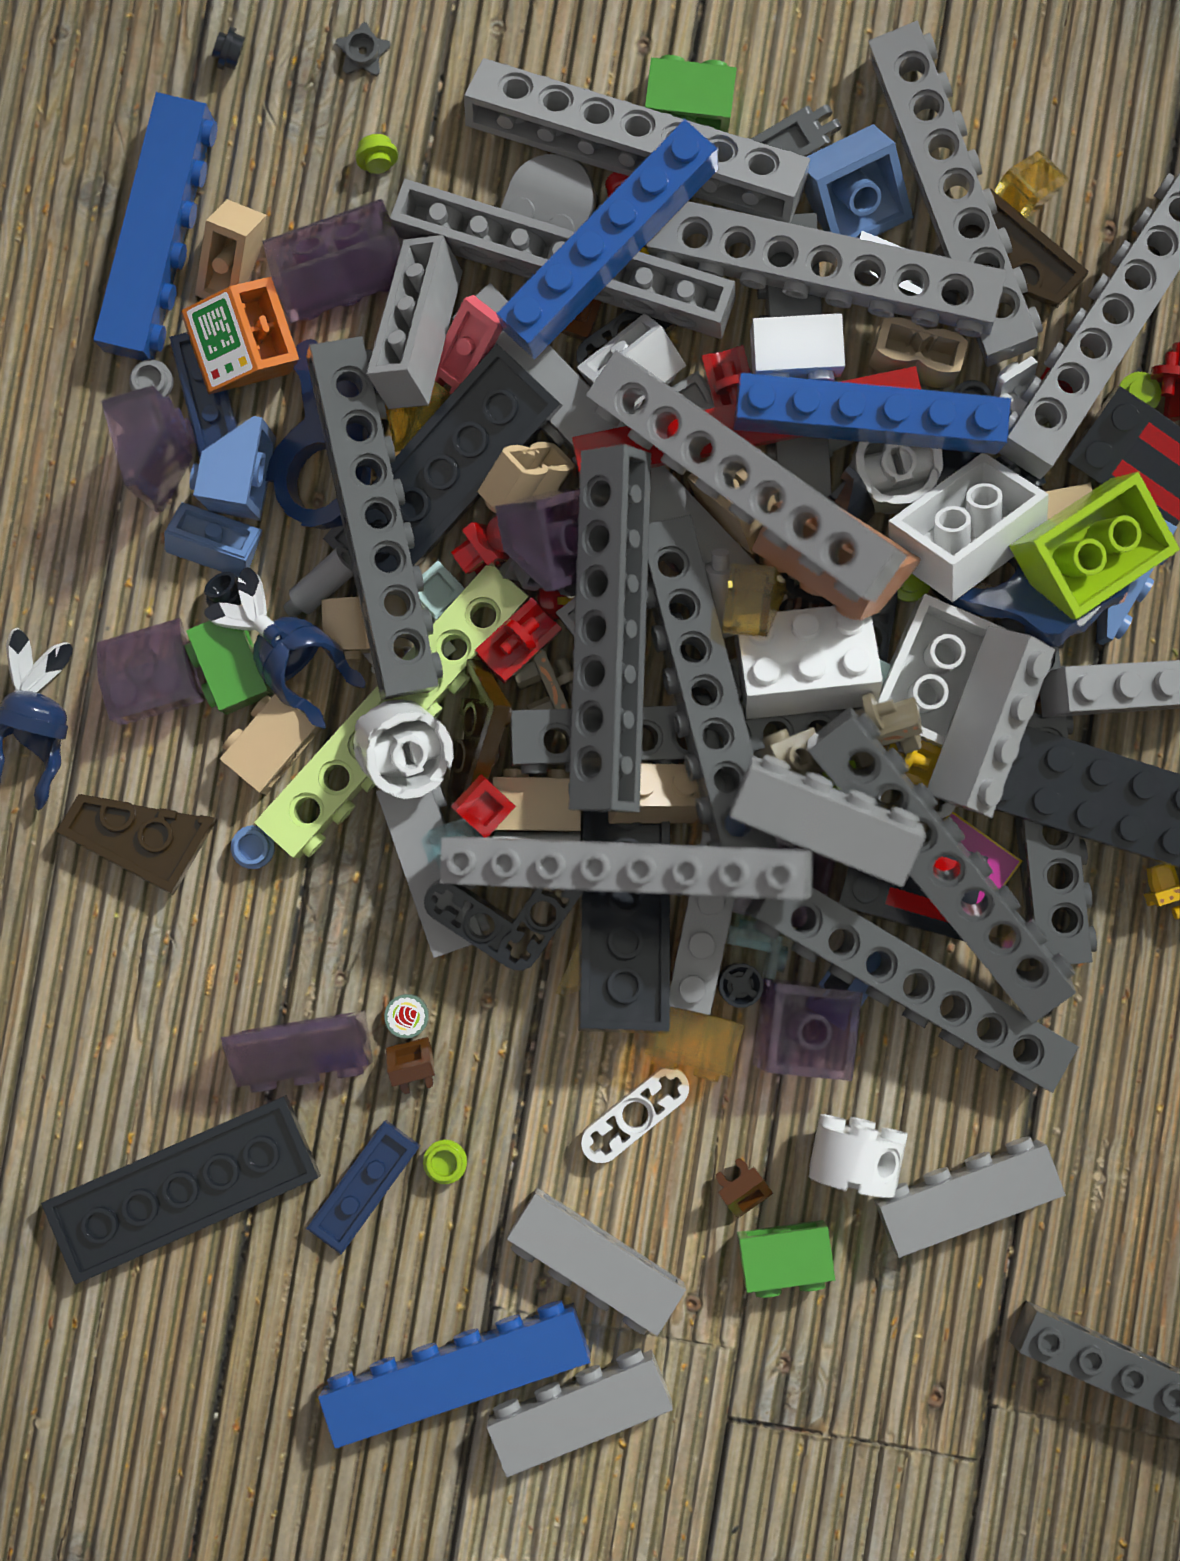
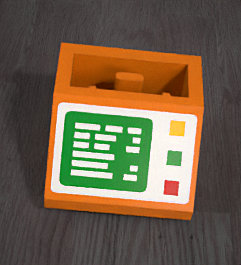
M272 277L229 286L181 310V315L208 395L288 375L299 361Z

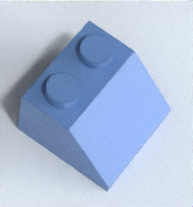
M874 124L806 156L810 158V164L804 190L813 212L817 213V220L823 231L855 238L861 231L877 236L913 218L895 142Z
M253 416L203 450L199 464L194 463L190 474V489L194 490L193 495L210 512L261 521L268 481H265L276 443V436L262 417Z

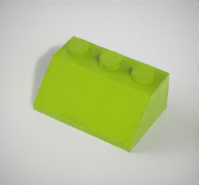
M1139 472L1109 479L1009 545L1029 584L1072 620L1078 619L1180 550Z

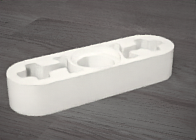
M673 1066L661 1067L587 1126L582 1135L581 1145L586 1157L596 1163H607L613 1160L681 1105L689 1094V1082L686 1075L680 1069ZM666 1076L670 1080L678 1077L681 1081L677 1085L679 1094L674 1098L670 1094H665L657 1102L664 1108L656 1113L651 1101L642 1095L641 1092L649 1088L653 1096L662 1088L659 1081L661 1077ZM640 1102L647 1108L648 1118L644 1124L633 1127L623 1120L622 1112L627 1104ZM615 1116L620 1129L630 1136L625 1140H621L618 1132L609 1140L610 1151L605 1153L600 1148L594 1152L590 1148L594 1141L592 1133L597 1131L599 1134L605 1135L613 1128V1125L607 1122V1120Z

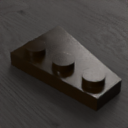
M990 189L997 207V213L992 215L997 229L1003 227L1006 229L1012 245V253L1007 254L1013 269L1020 267L1027 284L1028 292L1023 293V295L1058 308L1085 279L1089 271L995 191ZM967 225L961 229L960 234L972 239L980 236L983 230L976 225ZM941 244L932 253L933 255L945 257ZM982 264L984 266L996 268L991 264Z
M467 659L465 675L471 676L472 684L470 698L461 697L459 714L463 716L464 738L455 741L448 785V794L453 803L480 774L487 780L489 779L493 764H496L499 760L500 741L504 728L509 726L512 717L510 702L507 701L488 667L482 660Z
M78 794L56 832L165 892L174 895L217 820L215 817L196 816L179 813L170 809H156L133 805L124 801Z

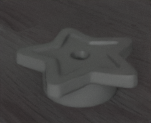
M363 22L357 30L352 31L347 37L336 39V44L346 55L343 71L346 74H351L360 69H364L374 76L380 74L379 58L390 49V41L376 38L366 22ZM361 48H366L367 52L365 54H360L359 50Z

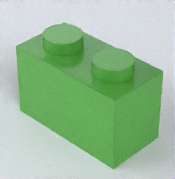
M664 55L661 58L651 57L645 108L667 113L728 133L737 67L728 66L725 62L719 60H706L703 63L688 62L677 55Z
M210 620L186 630L190 643L185 644V649L194 668L201 666L207 681L201 684V687L211 708L217 706L220 712L228 715L259 702L266 695L269 697L274 695L272 689L263 681L258 673L253 659L254 644L248 630L217 626Z
M824 1220L737 1232L743 1280L747 1293L755 1292L756 1297L767 1298L782 1294L781 1288L799 1286L800 1291H817L826 1287L825 1282L836 1281L829 1231Z

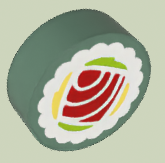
M399 995L392 999L386 1007L384 1014L385 1024L389 1031L397 1037H415L428 1024V1007L416 995Z

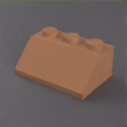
M782 501L774 503L769 513L776 512L780 508ZM816 517L809 519L804 524V539H809L816 533L818 529ZM854 517L907 555L905 561L875 602L861 596L857 602H854L833 587L838 580L825 570L819 576L801 564L798 559L802 553L789 544L786 550L763 536L767 529L764 525L752 548V551L764 558V563L769 568L789 574L799 581V585L803 590L812 595L824 597L836 605L835 609L841 615L853 620L858 619L859 621L879 613L921 561V558ZM852 543L845 544L839 550L838 562L841 566L846 565L853 558L854 547Z

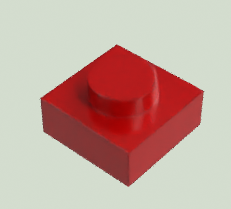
M480 774L451 807L483 837H488L516 806Z

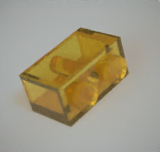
M670 1007V1031L667 1034L648 1033L644 1053L652 1056L651 1064L676 1070L678 1063L695 1068L694 1076L719 1082L720 1075L731 1077L744 1025L740 1022L714 1015Z

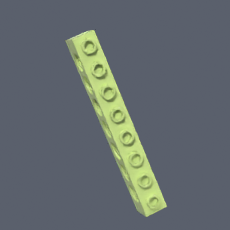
M486 565L434 622L433 635H428L431 652H438L441 659L443 677L438 678L439 686L428 693H417L382 701L377 686L254 823L293 858L300 859L303 854L311 857L325 842L326 837L322 833L333 821L337 825L341 824L354 810L355 805L351 801L362 789L368 793L376 786L362 771L354 755L353 739L356 733L355 725L360 716L367 714L370 709L385 701L403 699L418 703L436 719L443 710L439 703L447 694L451 692L453 695H457L470 681L471 676L465 675L467 659L481 660L474 653V650L529 601V597L512 581L503 579L496 567ZM482 607H489L496 612L494 623L487 628H479L472 622L473 614ZM460 639L467 644V651L461 659L449 660L444 657V647L450 640ZM413 646L402 659H413L415 647ZM337 767H345L350 776L348 785L339 791L332 790L328 783L330 772ZM314 799L320 806V814L314 822L306 824L300 818L299 809L303 802Z

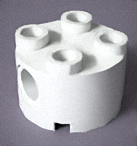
M859 442L852 455L850 467L860 475L873 501L875 512L898 514L935 487L943 468L942 449Z
M403 699L385 701L370 709L367 714L360 716L356 722V733L353 739L355 758L362 771L380 789L395 797L408 799L422 797L436 789L444 780L442 776L446 772L447 767L450 769L453 761L452 740L445 726L418 703Z
M820 1114L809 1165V1177L819 1183L842 1190H847V1187L859 1189V1194L894 1197L908 1134L890 1128H882L881 1132H878L875 1129V1122L861 1118L850 1117L849 1125H846V1120L843 1118Z

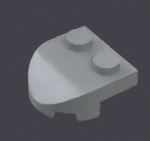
M546 154L527 161L515 172L501 209L576 232L596 211L597 192L588 174V170L580 162L558 154Z

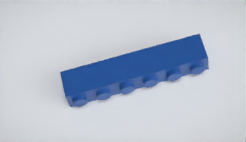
M159 92L155 94L93 339L104 352L145 361L154 360L156 351L161 352L164 347L166 327L163 326L166 311H171L175 304L176 286L173 283L177 269L181 270L185 264L187 247L184 244L187 228L192 229L195 224L197 205L194 203L197 187L202 188L204 186L207 176V163L204 162L208 146L213 147L217 136V122L214 121L206 103Z
M684 119L496 313L503 331L535 360L719 170L717 147Z
M741 373L737 386L733 430L997 454L1008 440L1011 398Z
M562 1300L550 1302L537 1309L538 1315L523 1320L520 1314L512 1315L495 1323L496 1329L481 1334L477 1328L467 1330L454 1336V1343L439 1348L435 1342L425 1344L412 1350V1357L396 1362L394 1357H387L369 1365L370 1371L354 1376L352 1371H346L330 1377L327 1380L328 1385L324 1386L318 1398L334 1448L336 1449L590 1363L589 1347L574 1302L563 1305Z

